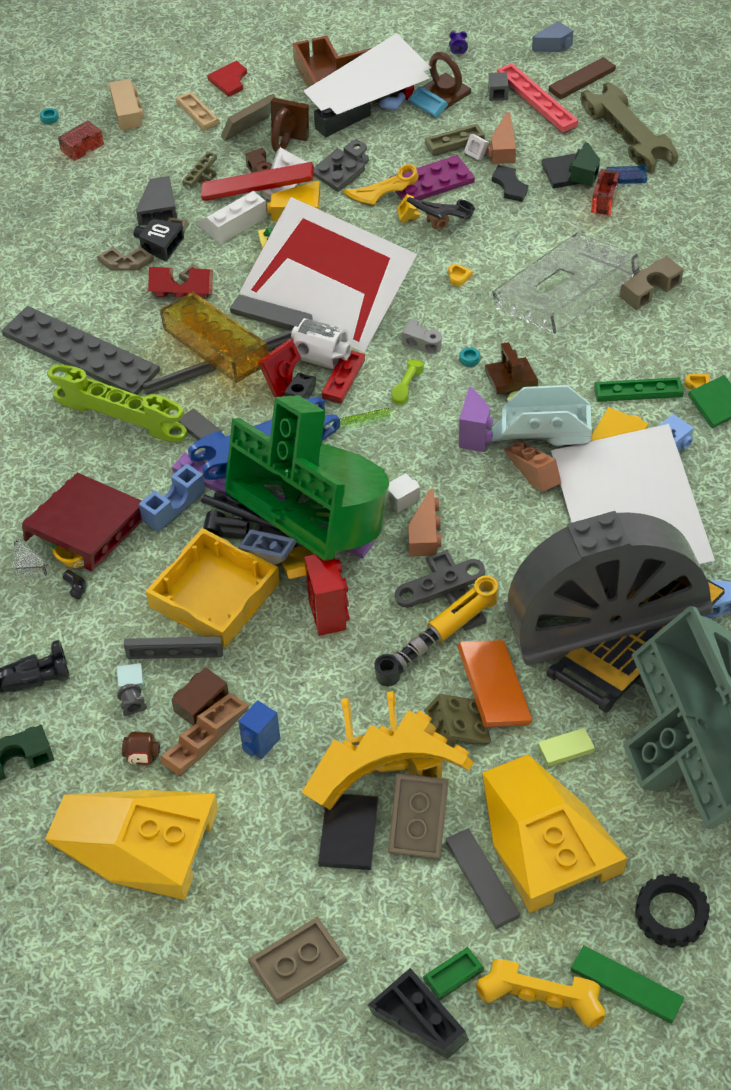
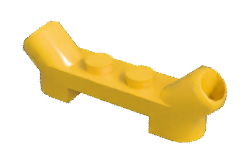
M495 959L491 962L489 974L478 979L476 984L479 996L488 1004L511 993L518 995L520 999L528 1002L535 1000L544 1001L552 1008H562V1006L573 1008L587 1028L596 1027L603 1022L606 1016V1010L598 1000L601 991L600 985L584 978L574 976L572 986L518 974L519 963Z

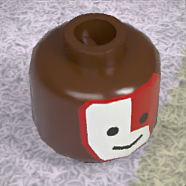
M134 731L129 733L128 737H124L122 756L126 757L128 763L150 765L154 757H159L160 742H156L153 733Z

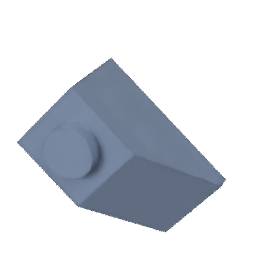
M558 21L533 35L532 50L534 52H561L566 48L568 49L573 45L574 30Z

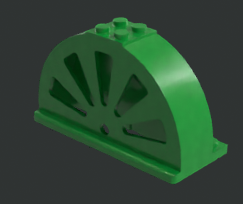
M299 395L275 397L270 436L241 418L232 419L225 480L226 493L289 537L295 539L324 561L334 559L336 552L358 548L374 541L381 534L389 489V479L385 469L360 454L322 444L323 425L325 422V410ZM264 485L282 486L286 501L279 500ZM302 493L312 498L304 503L298 502ZM318 524L327 526L328 529H326V528H324V527H322V526H320V525H318Z

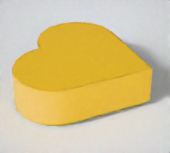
M459 264L450 265L448 267V276L450 277L451 285L462 286L473 276V271Z
M689 374L685 377L684 384L688 389L693 390L710 382V374Z

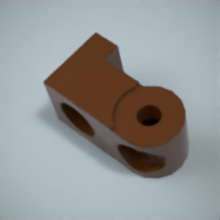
M263 148L245 154L246 166L251 173L271 169L272 164L266 161V151Z

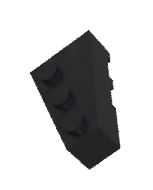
M411 968L367 1005L372 1015L446 1059L450 1058L469 1041L464 1028Z

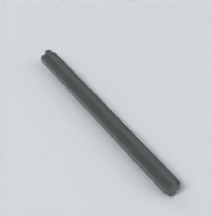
M292 330L143 384L144 392L146 394L156 392L279 347L288 339L294 341L291 338Z

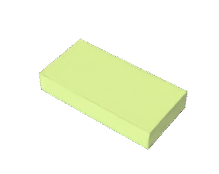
M585 728L538 742V748L547 767L594 753L595 747Z

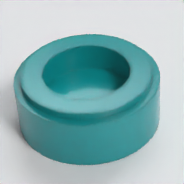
M53 108L42 110L40 112L41 121L45 124L57 122L59 119L58 111Z
M472 347L464 348L459 353V361L467 367L476 366L480 362V352Z

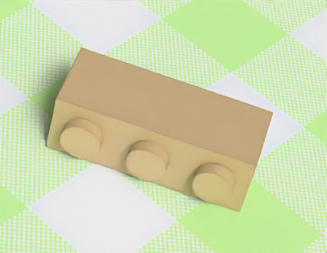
M131 79L109 82L111 98L120 130L142 126L141 119H144V113L141 108L136 85L132 86Z

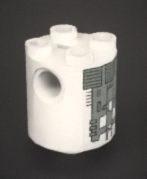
M304 318L299 326H295L292 330L291 338L294 339L295 346L301 356L300 361L334 370L339 359L347 360L350 356L351 344L349 343V334L346 329Z

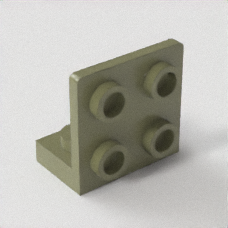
M439 694L424 709L425 714L432 718L430 723L436 727L435 732L448 739L446 744L449 746L455 740L486 745L491 742L488 727H484L474 699Z

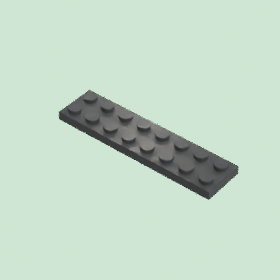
M26 306L1 330L3 336L64 365L80 368L86 372V375L109 386L136 395L142 391L143 384L151 381L160 371L158 365L30 306Z

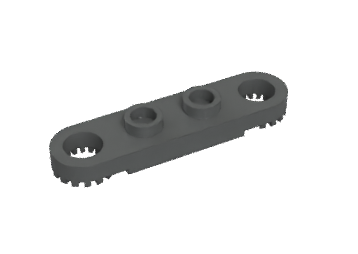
M470 559L404 583L395 590L396 602L402 607L409 608L466 588L468 585L475 584L479 577L485 576L484 564L478 559ZM471 567H478L480 569L475 575L467 573V570L471 569ZM405 591L412 592L413 594L410 599L404 600L401 598Z

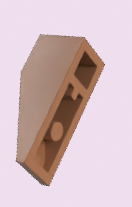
M506 112L491 137V145L488 146V157H492V164L515 163L516 145L510 112Z

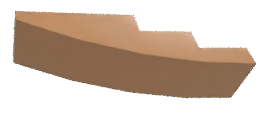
M229 693L197 716L196 724L179 736L178 744L161 755L160 763L180 776L210 750L248 710L249 705Z

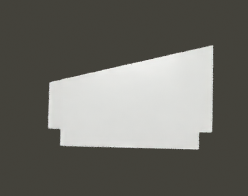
M395 34L303 92L321 111L331 108L336 114H340L430 79L424 71L431 69V67L398 34Z

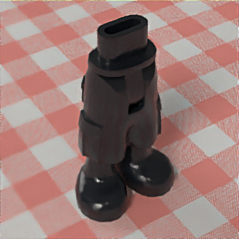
M60 640L52 642L51 653L42 659H38L37 655L32 654L1 667L0 693L4 691L16 692L23 690V688L30 689L43 686L44 681L58 679L65 681L70 679L66 657Z

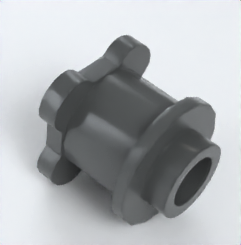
M126 684L117 693L118 699L122 701L120 706L121 709H124V716L147 709L144 703L145 699L140 695L141 688L138 685Z

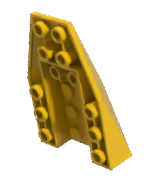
M529 754L482 772L493 848L529 913L553 904L555 893L597 876L602 883L625 872L627 857L589 808Z
M131 790L64 795L45 841L111 883L185 900L194 878L191 867L204 831H211L218 812L216 794Z

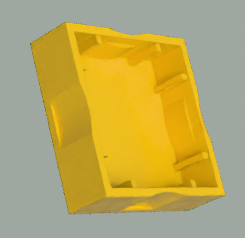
M201 528L185 546L177 560L167 567L146 590L148 605L155 611L203 637L221 636L223 647L226 648L279 585V570L272 563L252 553L242 551L233 546L229 541Z

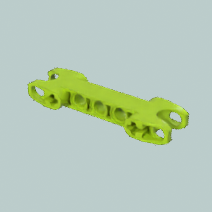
M52 365L47 372L50 381L59 385L52 392L53 398L66 407L78 411L91 409L146 428L151 436L168 442H183L188 435L185 426L178 423L184 415L183 408L168 398L156 394L142 397L87 378L84 370L74 366ZM61 371L65 373V376L59 377L54 376V374ZM62 392H65V397H60L58 395ZM170 410H176L178 413L170 415ZM173 429L181 431V434L174 436L169 432Z

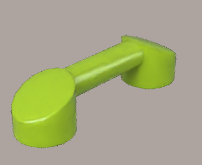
M416 359L407 361V371L404 377L392 389L393 403L403 405L408 402V385L414 375L423 373L424 363Z

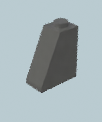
M169 176L149 180L136 208L139 226L148 225L153 219L168 221L169 217L177 218Z

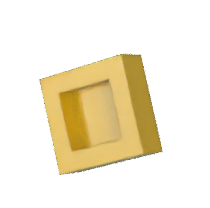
M406 194L397 207L399 221L403 223L408 222L409 219L417 220L421 215L420 212H417L418 208L406 201L408 197L414 198Z

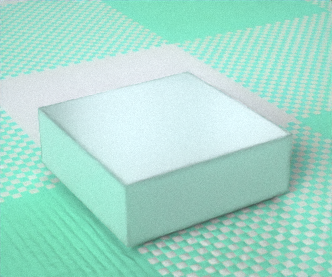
M141 663L117 666L119 690L126 684H134L144 688Z

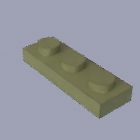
M478 124L427 137L425 138V145L432 155L466 146L470 134H475L484 140L485 134Z

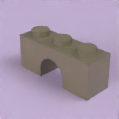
M666 256L621 282L619 297L637 310L652 301L653 286H658L667 292L681 284L684 269Z

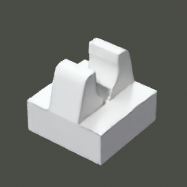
M470 134L464 153L477 160H482L484 155L488 153L489 142L475 134Z

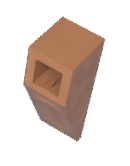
M523 441L514 442L510 447L504 449L507 456L534 488L544 492L561 484L556 459Z
M434 488L429 490L408 525L409 557L431 556L437 554V547H441V533L436 532V529H440V515H435V511H439V497L434 498Z

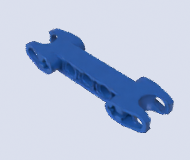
M322 398L306 399L315 405L319 404L318 407L325 410V401ZM325 415L322 440L340 428V418L337 415ZM272 419L254 427L270 436ZM334 422L329 428H324L329 423ZM214 432L206 435L188 448V457L191 461L209 460L202 467L205 479L215 480L226 477L230 435L225 436L222 432ZM205 448L202 452L195 454L198 449ZM217 467L214 472L209 473L210 469Z

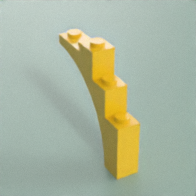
M408 710L395 732L383 725L379 729L370 725L358 747L345 739L343 743L334 739L301 793L331 810L341 795L358 779L388 763L411 758H428L449 762L469 771L474 761L468 757L469 752L457 744L454 748L446 744L448 739L435 732L436 727L430 723L431 717L419 710L417 714Z

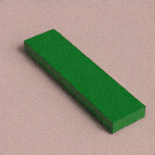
M680 377L594 382L597 402L683 397L684 394Z
M584 945L571 967V972L584 979L596 982L605 990L671 1024L685 998Z

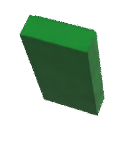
M466 947L424 975L423 980L440 1001L483 972L484 967L472 951Z

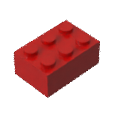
M315 554L305 556L308 600L318 635L347 630L346 621L350 620L347 608L349 607V602L346 594L348 586L346 579L341 577L342 566L340 559L335 560L334 558L324 561Z

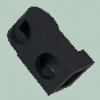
M297 373L286 389L285 396L299 395L304 399H309L316 386V377Z

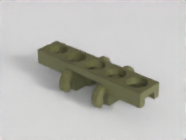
M207 151L182 180L183 186L187 184L190 188H193L197 182L211 181L210 178L217 175L216 171L210 168L216 161L217 154Z

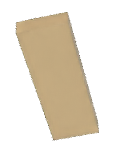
M192 92L176 98V103L204 131L220 124V120Z

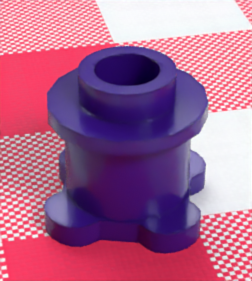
M452 31L449 34L451 38L449 42L451 52L454 54L465 53L468 49V44L465 41L467 33L465 31L460 33Z

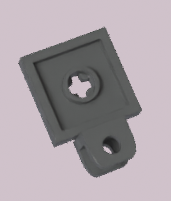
M358 139L348 143L343 148L344 152L339 148L335 149L314 167L313 176L338 192L365 171L364 165L369 161V156L364 154L367 150V145Z

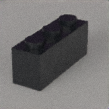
M370 102L340 114H336L331 108L322 111L317 109L314 111L315 129L326 138L371 116Z

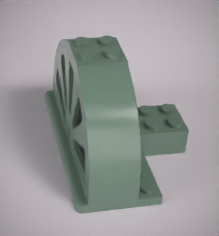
M689 606L632 654L658 717L623 746L639 785L643 789L662 792L684 775L706 828L714 829L731 817V632L718 623L701 616L696 607Z

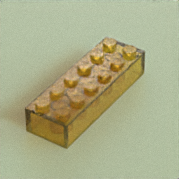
M194 292L159 310L163 328L167 333L235 383L261 370L257 362L269 354L265 341Z

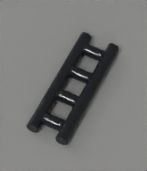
M216 491L214 498L203 495L201 499L203 504L278 532L281 531L228 494Z

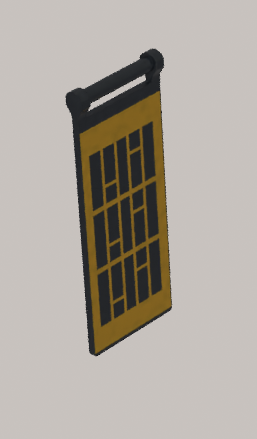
M687 577L674 580L639 603V605L690 586L691 583ZM707 579L711 601L714 605L725 594V589ZM638 590L632 591L626 598L632 597ZM619 615L612 616V617L610 618V620H611V621L617 620L620 616H619ZM665 626L569 651L559 662L552 664L548 668L547 677L552 680L557 679L598 705L601 711L608 713L614 703L641 677L632 654ZM564 668L604 691L608 696L603 697L567 675L563 672Z

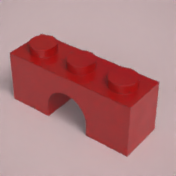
M149 267L148 291L154 292V296H166L167 292L174 293V297H186L187 293L194 294V298H207V294H212L213 270L189 268L188 280L183 284H178L173 278V268Z

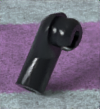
M66 570L63 574V580L71 584L70 595L80 599L86 591V581L71 570Z

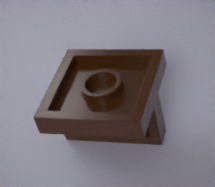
M509 342L501 343V362L485 365L486 375L496 394L518 391L523 387L538 386V378L527 358H518L517 351L512 349Z

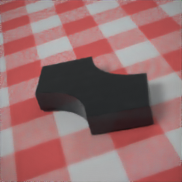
M497 165L492 175V182L499 184L504 189V198L523 202L529 185L517 179L515 168Z

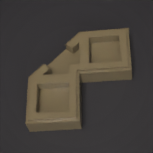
M114 247L97 256L98 261L109 270H140L154 261V257L142 247L127 256H124Z

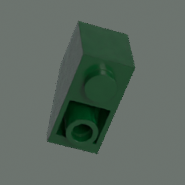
M587 142L583 144L581 149L577 150L575 160L571 161L568 171L571 172L570 181L592 187L599 175L600 158Z

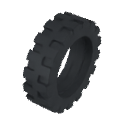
M661 874L654 880L652 878L648 880L646 886H642L636 902L635 917L638 919L637 924L639 928L644 930V935L649 939L655 940L656 944L661 946L662 944L668 945L669 948H675V946L685 947L690 942H696L699 936L704 933L709 919L710 905L706 902L707 896L705 892L700 891V886L696 882H690L689 878L682 876V878L677 877V874H669V876ZM672 892L682 895L689 900L694 908V920L684 928L672 929L664 927L651 915L649 909L650 902L661 893Z

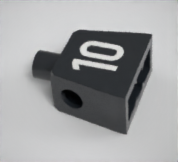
M153 219L145 228L136 226L133 236L140 240V246L148 253L161 260L168 261L184 239L183 224Z

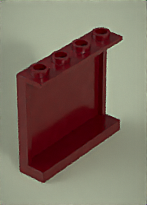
M77 472L57 492H54L44 504H41L32 515L23 521V539L27 542L35 535L83 557L84 568L93 571L142 522L139 503L142 500Z

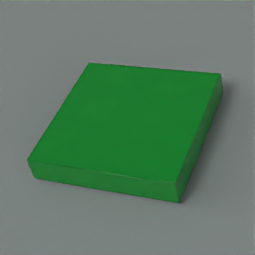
M725 375L689 391L688 397L711 428L731 420V383Z

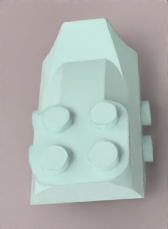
M568 385L523 387L502 407V416L492 427L493 437L491 441L526 438L547 440L550 444L557 447L588 443L592 439L590 402Z

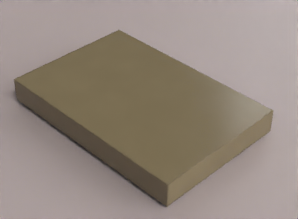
M271 94L230 116L221 134L223 140H227L268 118L271 114V100L273 97L276 98V96Z
M396 773L388 853L441 858L449 779Z
M316 917L250 957L248 962L276 1005H279L346 963L347 958L320 919Z

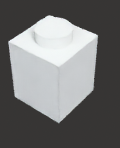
M406 473L389 482L387 502L397 513L420 501V486L415 479L412 480Z

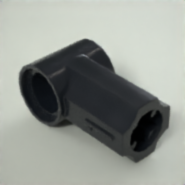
M211 510L206 514L203 528L221 538L244 539L249 532L250 521L243 518L226 517L220 511Z

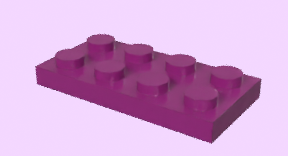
M455 155L416 168L419 176L418 180L414 184L407 186L403 191L395 192L401 200L404 199L406 194L413 196L414 199L423 200L474 183L475 177L460 157ZM407 172L404 174L403 177L408 178L413 173Z

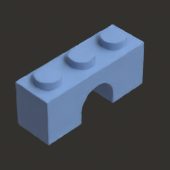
M185 464L171 476V488L166 495L162 496L154 490L139 503L142 521L157 532L162 530L206 492L203 474L188 464Z

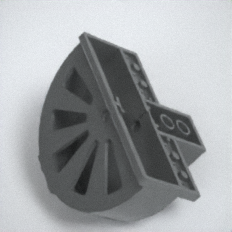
M616 511L569 523L567 527L554 533L539 544L519 566L509 588L508 602H504L508 619L526 665L560 657L576 649L666 626L689 606L696 607L701 616L713 613V603L711 601L708 581L685 536L672 524L660 518L641 513H616ZM687 577L691 583L690 586L639 605V603L674 580ZM638 590L632 597L626 598L632 591ZM559 615L589 618L587 621L536 629L538 621ZM615 615H619V616H620L617 620H614V621H611V620H610V618H611L612 616H615Z

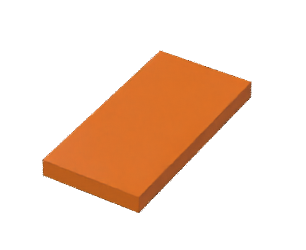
M505 641L459 642L457 648L484 727L530 725L532 717Z

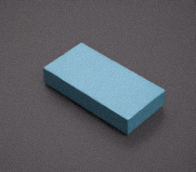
M420 85L408 99L411 104L435 118L439 117L448 105L445 100Z

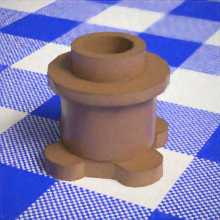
M425 213L427 215L426 220L427 222L431 221L433 229H443L449 222L448 215L438 219Z

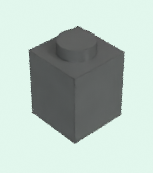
M507 72L489 73V101L508 100Z

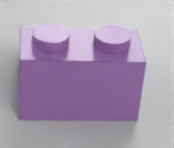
M471 387L468 388L459 419V448L485 452L486 446L491 445L493 432L489 430H492L494 418L490 417V406Z

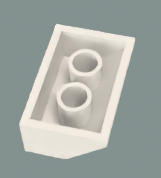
M252 191L196 223L219 244H222L266 219V201Z

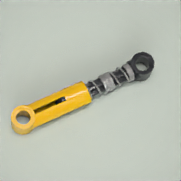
M487 575L479 577L472 589L428 622L427 630L420 632L419 637L415 636L407 645L403 646L401 651H396L392 655L383 654L379 656L374 663L377 681L383 686L397 684L400 674L407 668L408 663H412L415 657L419 658L428 651L429 646L436 644V641L444 642L485 608L495 606L499 599L498 582L496 579ZM386 669H391L389 672H383Z

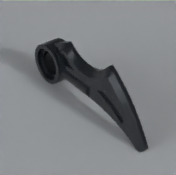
M408 197L406 200L414 207L438 219H442L446 215L470 219L475 211L473 204L462 199L458 200L456 205L430 203Z

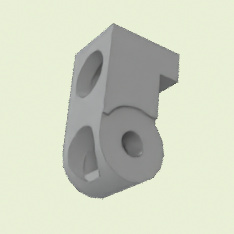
M411 319L402 332V345L435 354L441 350L442 334L437 330H428L420 327L419 321Z

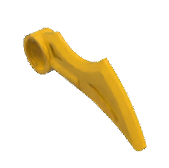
M405 164L399 168L398 175L367 187L345 189L343 192L357 202L375 205L384 194L391 191H403L407 186L414 184L419 176L414 165ZM407 172L413 173L408 178L403 177L404 174Z

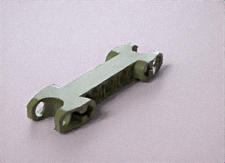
M612 83L603 84V94H594L589 90L581 92L580 100L587 113L594 120L602 117L608 124L612 125L611 127L618 134L622 135L621 137L628 145H631L628 148V154L636 165L648 173L655 172V159H663L670 165L678 162L679 155L672 141L665 134L655 136L628 108V98L620 88Z

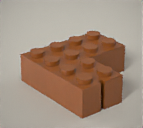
M326 35L311 39L312 57H310L308 40L293 43L294 63L308 88L370 50L365 49L338 56Z

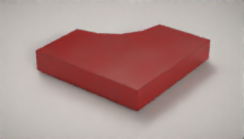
M236 60L208 74L207 78L214 86L230 97L243 90V84L240 81L247 75V69Z
M290 339L257 362L274 397L285 395V391L292 381L295 365L301 359L294 341Z

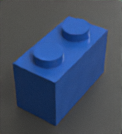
M258 700L238 721L242 748L249 756L253 757L256 755L263 759L281 739L277 712Z

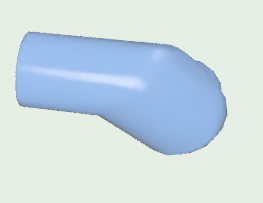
M399 92L395 97H384L380 100L379 105L382 109H397L405 100V95Z

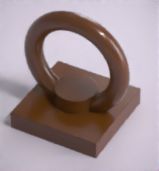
M444 52L434 53L429 61V66L431 67L429 70L433 80L422 87L448 103L445 108L447 109L470 95L471 88L462 83L461 71L451 56ZM437 60L445 61L450 66L454 77L446 72L439 76L436 68Z
M274 97L271 100V145L273 151L277 153L279 148L284 150L287 148L290 138L307 141L309 138V104ZM279 136H282V140L279 145Z

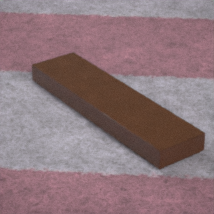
M602 57L549 85L548 91L561 100L614 72L616 65Z

